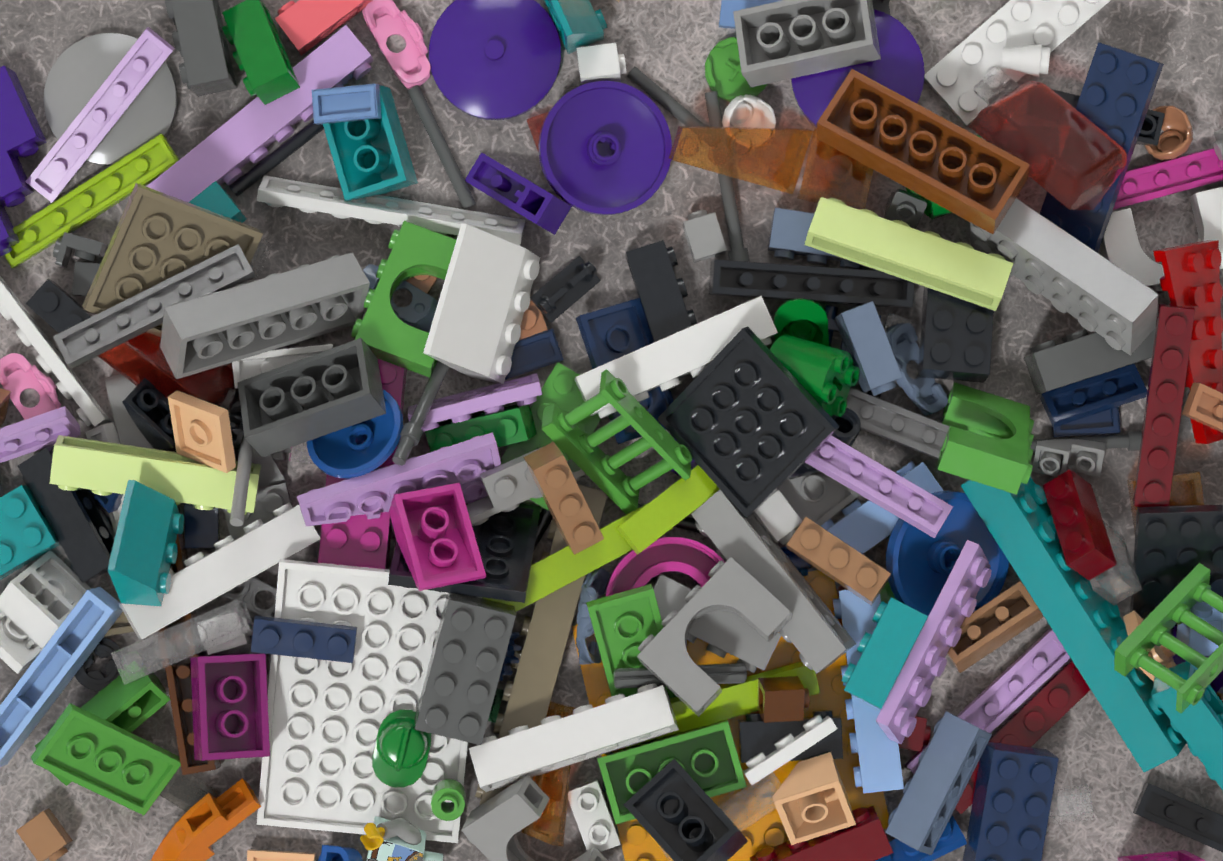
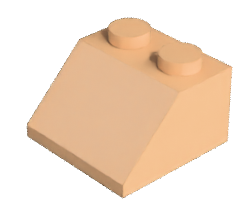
M831 752L798 762L772 797L791 845L856 825L847 792Z

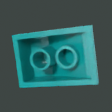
M544 0L567 54L577 51L579 47H586L604 39L603 29L608 28L600 9L594 11L590 0Z

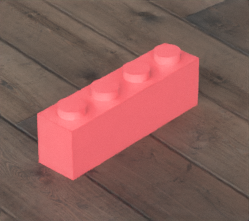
M292 0L278 10L279 16L275 18V21L302 56L361 12L373 0H299L296 3Z

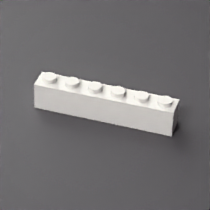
M759 296L576 376L575 382L584 402L599 393L601 372L607 369L615 378H620L625 383L628 392L638 402H641L650 397L647 391L659 386L662 392L681 384L678 378L688 373H691L693 378L697 377L742 328L748 326L766 346L772 344L771 337L775 336L778 332L762 296ZM608 403L590 416L598 413L601 419L617 412V410Z
M288 502L272 511L275 518L263 524L260 518L245 526L243 530L246 534L236 540L229 535L213 544L216 551L204 557L202 552L191 556L183 561L186 567L175 574L172 568H170L171 588L168 594H164L162 606L119 604L138 639L142 640L274 566L279 563L280 559H286L320 540L321 538L315 527L305 525L300 506L292 507L291 503Z
M655 683L638 688L637 694L625 697L624 694L611 696L605 700L606 704L594 708L592 705L580 706L573 710V715L561 718L560 715H554L542 719L541 725L530 729L527 725L519 726L509 730L508 736L496 739V736L483 738L482 745L477 744V746L469 748L480 788L488 792L513 784L525 775L531 778L679 730L667 690L663 685L657 687Z

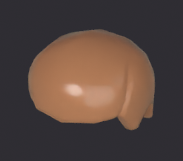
M1159 106L1154 109V111L1165 113L1162 124L1164 133L1159 137L1158 146H1144L1154 158L1160 160L1175 159L1187 152L1193 140V130L1189 118L1184 111L1175 106Z

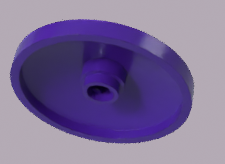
M455 0L441 14L433 28L429 43V63L439 90L452 105L462 112L480 119L505 120L530 111L548 95L560 70L561 44L554 22L545 9L535 0Z
M874 9L881 59L791 79L795 100L810 123L817 128L818 120L851 69L918 103L924 84V61L915 38L901 22L884 12Z
M595 81L574 88L553 105L541 127L538 144L539 159L542 171L549 185L566 203L587 213L614 215L638 207L651 198L659 189L670 167L672 140L665 117L647 95L624 83Z

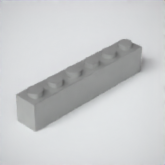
M721 489L691 514L696 520L695 525L699 532L712 540L717 547V554L725 562L732 557L791 611L792 618L779 633L787 642L794 644L800 652L799 657L807 668L814 670L817 674L829 667L856 645L855 641L754 514L746 518Z

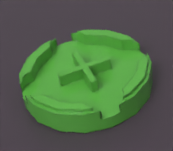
M730 37L718 42L710 51L705 62V78L709 88L712 91H718L719 98L731 102L734 98L740 95L744 96L745 94L757 97L765 89L767 84L750 87L742 75L737 37Z

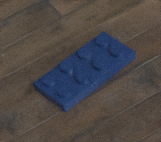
M640 298L576 317L592 369L654 343ZM659 386L647 391L650 397L639 403L666 429L657 418L674 400L670 389L662 392ZM617 411L609 415L610 422L621 414ZM631 425L615 434L617 444L642 437Z

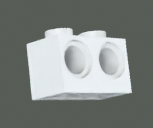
M595 778L566 789V795L586 850L589 851L596 847L599 852L621 845L598 779Z

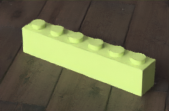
M820 198L804 244L994 311L997 310L1013 266L1012 262L1006 261L999 254H986L974 250L967 243H954L942 239L935 232H922L913 229L903 221L884 219L871 210L852 208L836 198Z
M58 435L54 444L49 484H56L62 490L75 491L78 488L90 489L92 493L108 496L112 493L125 494L128 480H135L174 499L176 505L180 503L193 504L195 508L200 510H212L214 507L227 509V512L231 513L238 461H236V467L233 470L225 473L172 451ZM251 464L245 515L247 512L254 513L261 464Z

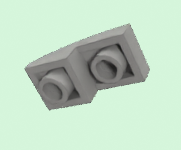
M1079 439L1037 441L1032 472L1057 477L1071 469L1076 473L1100 477L1107 443Z

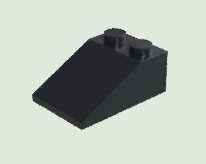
M675 759L669 762L623 804L673 861H727L748 842L735 824Z

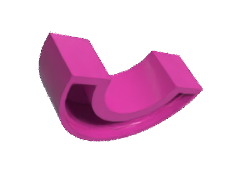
M682 537L659 538L638 555L632 550L618 562L608 580L605 597L645 586L651 578L669 571L684 573L699 586L703 587L711 578L708 576L711 569L721 560L724 563L726 562L715 551L697 541Z

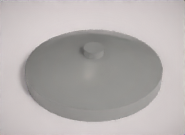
M119 33L96 34L74 43L59 56L48 74L44 89L45 115L57 140L60 139L138 40L137 38ZM166 62L162 64L86 160L87 162L111 166L158 135L163 134L167 137L176 117L178 95L173 74Z

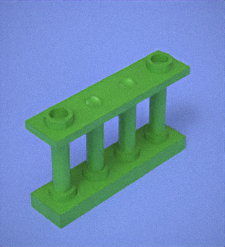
M607 369L601 372L599 393L570 412L562 411L555 402L544 408L541 429L625 514L638 508L640 488L670 470L674 469L684 480L690 478L692 456L687 447L679 444L628 392L625 383L620 378H615ZM608 403L621 414L591 434L584 433L576 425V423ZM630 425L642 436V438L612 456L606 455L598 447L599 444ZM651 447L664 458L633 478L627 477L619 468Z
M1200 563L1115 649V671L1126 677L1134 667L1136 669L1139 667L1143 668L1177 691L1176 711L1181 714L1190 704L1194 706L1200 701L1205 688L1223 670V632L1190 612V609L1197 602L1201 603L1204 601L1223 613V597L1211 590L1209 585L1210 569ZM1176 623L1179 625L1183 623L1219 647L1207 658L1169 634V631ZM1155 645H1162L1198 669L1186 681L1148 656V653Z

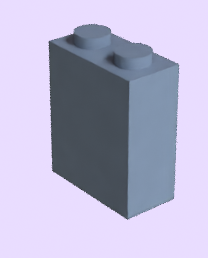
M871 301L835 317L834 320L846 351L851 354L853 359V366H857L860 369L858 382L862 392L865 393L871 390L873 396L895 388V380L902 378V374L874 302Z

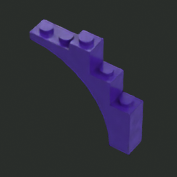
M5 65L0 67V256L9 253L12 250L11 246L20 242L13 230V225L5 210V206H17L25 201V196L33 193L31 186L26 183L27 177L18 157L33 155L39 150V146L47 143L16 73Z

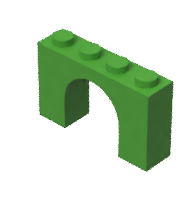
M407 221L403 222L400 231L395 229L388 248L392 249L388 260L382 259L378 267L376 278L380 280L375 290L370 288L364 302V308H367L363 320L357 319L351 337L355 338V340L362 338L378 359L430 378L437 360L423 353L429 333L401 321L392 309L391 299L396 288L411 277L430 275L445 280L456 239Z
M954 382L948 396V403L943 411L942 424L949 426L939 453L937 470L1017 495L1021 483H1028L1033 467L1030 464L1033 449L1030 448L1034 437L1031 434L1034 420L1030 419V406Z

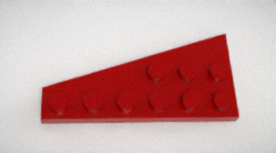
M1205 240L1154 250L1155 261L1162 262L1165 276H1162L1159 280L1162 291H1168L1169 305L1192 307L1195 309L1185 387L1191 390L1193 383H1201L1223 393V319L1221 317L1220 301L1223 290L1220 284L1219 267L1222 256L1219 251V240ZM1190 418L1196 444H1210L1223 440L1222 432Z

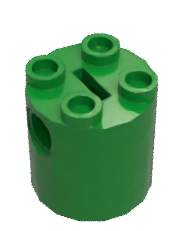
M786 334L780 336L773 343L770 351L830 416L841 417L847 408V397L850 388L856 385L860 374L859 367L853 366L851 354L844 350Z

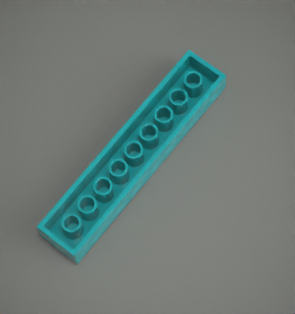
M1031 476L1027 484L1021 483L1017 495L971 480L964 482L961 485L963 491L1142 771L1145 773L1176 757L1187 742L1180 732H1176L1172 728L1169 717L1163 709L1158 708L1153 702L1151 691L1154 682L1140 668L1136 669L1134 667L1126 677L1114 670L1115 649L1128 637L1125 623L1120 617L1119 607L1113 599L1108 598L1102 589L1099 576L1087 580L1067 565L1042 487L1035 484Z

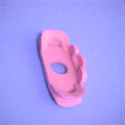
M373 0L368 3L362 10L364 19L394 74L408 89L417 85L421 86L431 75V66L426 57L428 50L424 43V33L421 27L407 15L405 10L400 11L393 0ZM392 35H399L405 40L406 47L403 51L394 53L388 49L387 39Z
M11 353L0 359V384L5 390L11 391L10 399L24 420L61 408L62 405L56 393L57 387L55 382L38 370L36 365L31 366L27 359L18 353ZM34 389L39 393L40 401L35 407L27 408L21 404L20 395L24 390Z

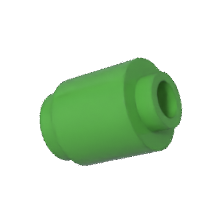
M444 779L435 785L432 792L431 809L437 818L444 821H452L462 815L466 800V792L463 785L454 779Z

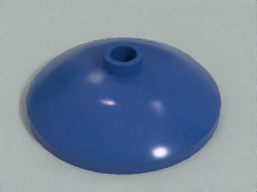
M383 390L386 414L306 442L309 456L320 470L337 478H354L375 470L391 456L401 438L403 415L398 403L387 391Z

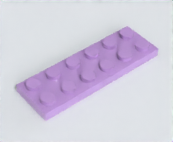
M969 540L966 541L876 719V722L887 737L894 742L902 744L905 736L909 737L914 731L917 722L915 716L921 706L924 707L928 703L932 692L930 687L935 677H939L943 673L947 663L945 657L950 647H955L962 633L960 627L965 617L972 615L977 603L975 597L980 587L984 588L989 582L992 572L991 566L982 548L977 543Z

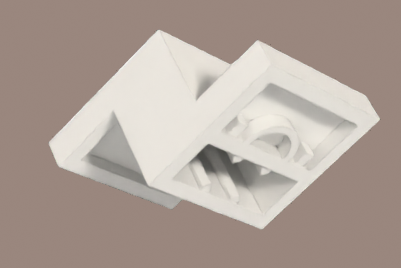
M51 550L10 581L0 595V658L17 674L36 659L85 592L91 589L85 582L82 583L80 578Z

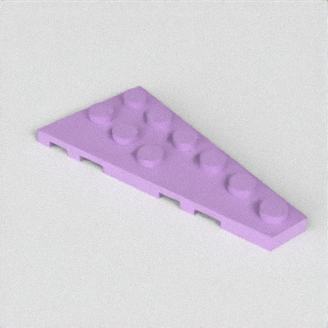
M493 432L483 436H476L449 447H442L418 457H411L406 460L405 465L393 464L384 468H377L365 475L347 478L338 483L298 495L297 500L305 525L315 526L346 522L351 516L366 514L367 519L380 518L381 512H389L395 494L459 482L465 503L470 504L488 495L479 474L501 465L497 442Z

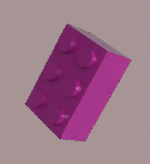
M266 654L191 657L195 760L205 761L270 756Z

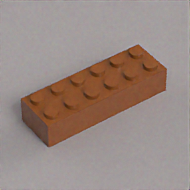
M851 69L817 122V139L991 234L995 233L1028 179L1030 164L854 69Z

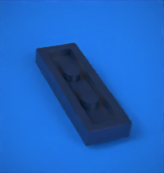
M1131 364L1042 393L1040 400L1054 428L1145 398L1147 389L1135 364Z
M255 616L251 652L353 663L357 627Z

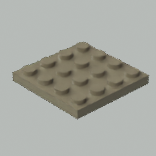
M136 183L82 306L88 312L99 314L237 244L241 247L250 264L263 233L257 228ZM163 323L146 332L161 337Z

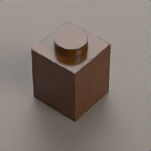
M798 676L758 678L757 709L764 723L804 721V708H809L810 696L808 688L803 687Z

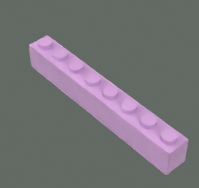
M345 25L293 67L300 88L266 105L263 104L259 97H256L147 187L190 202L215 181L219 185L224 182L230 185L243 174L241 168L251 161L255 164L262 160L269 152L266 148L277 140L281 143L289 138L295 131L292 127L301 119L307 122L313 118L312 90L344 87V84L353 77L356 80L361 79L372 69L369 65L374 61L371 54L348 26Z

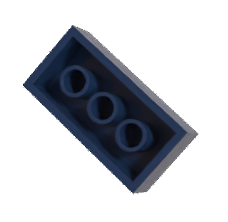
M988 742L979 761L963 861L1042 860L1059 761L1057 756L1047 749Z

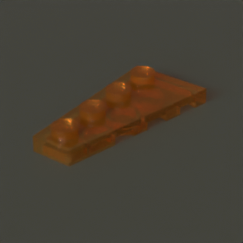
M678 126L669 159L793 194L813 131L810 129Z
M550 701L546 718L554 715H560L561 718L573 715V710L576 708ZM571 765L533 777V781L550 799L541 817L522 829V833L551 845L564 846Z

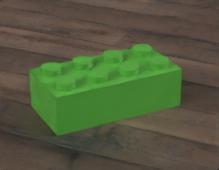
M728 720L597 756L615 823L619 824L636 819L623 804L673 759L680 764L709 797L747 787Z

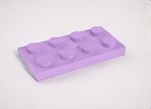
M534 373L504 381V384L496 383L435 399L421 429L428 431L439 427V421L451 419L452 423L466 421L472 418L471 413L484 410L485 414L497 413L504 410L505 404L517 402V406L534 403L537 401L536 396L542 395L538 375ZM417 404L408 406L409 421Z

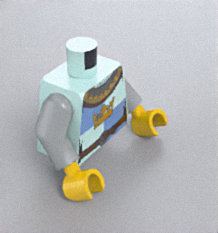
M375 816L374 823H367L364 827L366 835L360 837L365 849L368 850L366 861H443L442 853L425 851L426 833L416 828L404 818L388 820Z

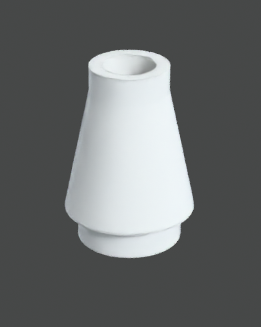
M1043 44L1014 48L1003 47L1001 67L1010 68L1039 77L1040 74L1048 75L1051 48H1045Z

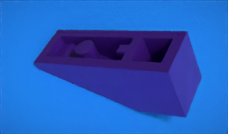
M482 152L465 179L467 183L554 235L572 207Z

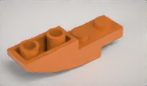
M242 778L217 798L213 797L210 793L205 795L172 827L160 843L151 861H206L215 853L211 845L261 807L250 784Z

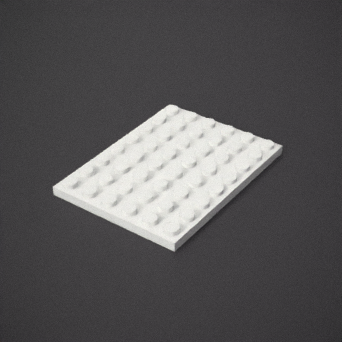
M280 559L274 618L357 627L353 663L271 654L268 685L270 756L262 757L259 803L261 807L257 813V825L366 835L364 827L367 823H374L375 816L388 820L404 818L416 828L423 830L426 833V840L458 843L460 817L452 821H444L437 818L431 809V798L435 785L444 779H454L464 787L468 742L431 734V746L425 770L421 778L414 784L404 788H395L384 784L376 777L372 767V756L382 721L390 713L400 709L417 711L447 592L419 591L416 588L388 585L389 569Z

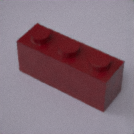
M1071 469L1042 485L1067 565L1087 580H1091L1117 565L1092 485Z

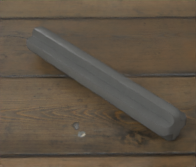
M743 663L698 665L717 684L744 683L747 679V669ZM646 667L619 668L613 673V682L617 689L640 688L654 683L657 684V687L662 685L666 687Z

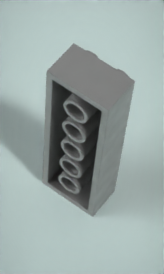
M1017 198L994 234L970 222L971 246L974 250L986 254H999L1006 261L1012 262L1013 266L1009 276L1014 275L1024 282L1025 286L1032 293L1041 294L1049 299L1058 311L1062 313L1068 312L1078 319L1080 325L1086 330L1097 332L1105 338L1112 348L1123 350L1131 355L1156 328L1159 294Z
M352 252L342 256L335 255L325 261L311 265L304 264L284 273L270 274L263 279L250 283H240L233 288L223 291L209 292L202 297L189 301H178L164 308L160 349L175 378L179 379L353 326L358 318H363L364 302L368 294L370 282Z

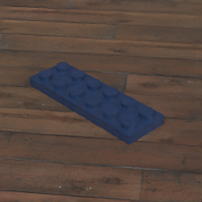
M1098 42L1040 211V215L1097 253L1164 65L1152 59Z

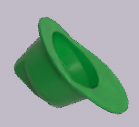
M798 298L782 304L775 312L774 325L778 332L775 335V341L780 336L786 334L828 346V318L825 310L818 303L810 299Z
M400 709L390 713L382 721L378 730L372 756V767L376 777L391 787L404 788L414 784L421 778L426 767L432 733L415 730L416 712L413 710Z

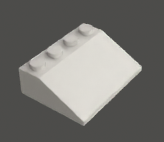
M461 223L423 353L468 377L504 384L505 377L511 369V357L514 346L521 335L520 326L524 312L530 304V292L533 281L539 273L540 257L526 248L471 225Z

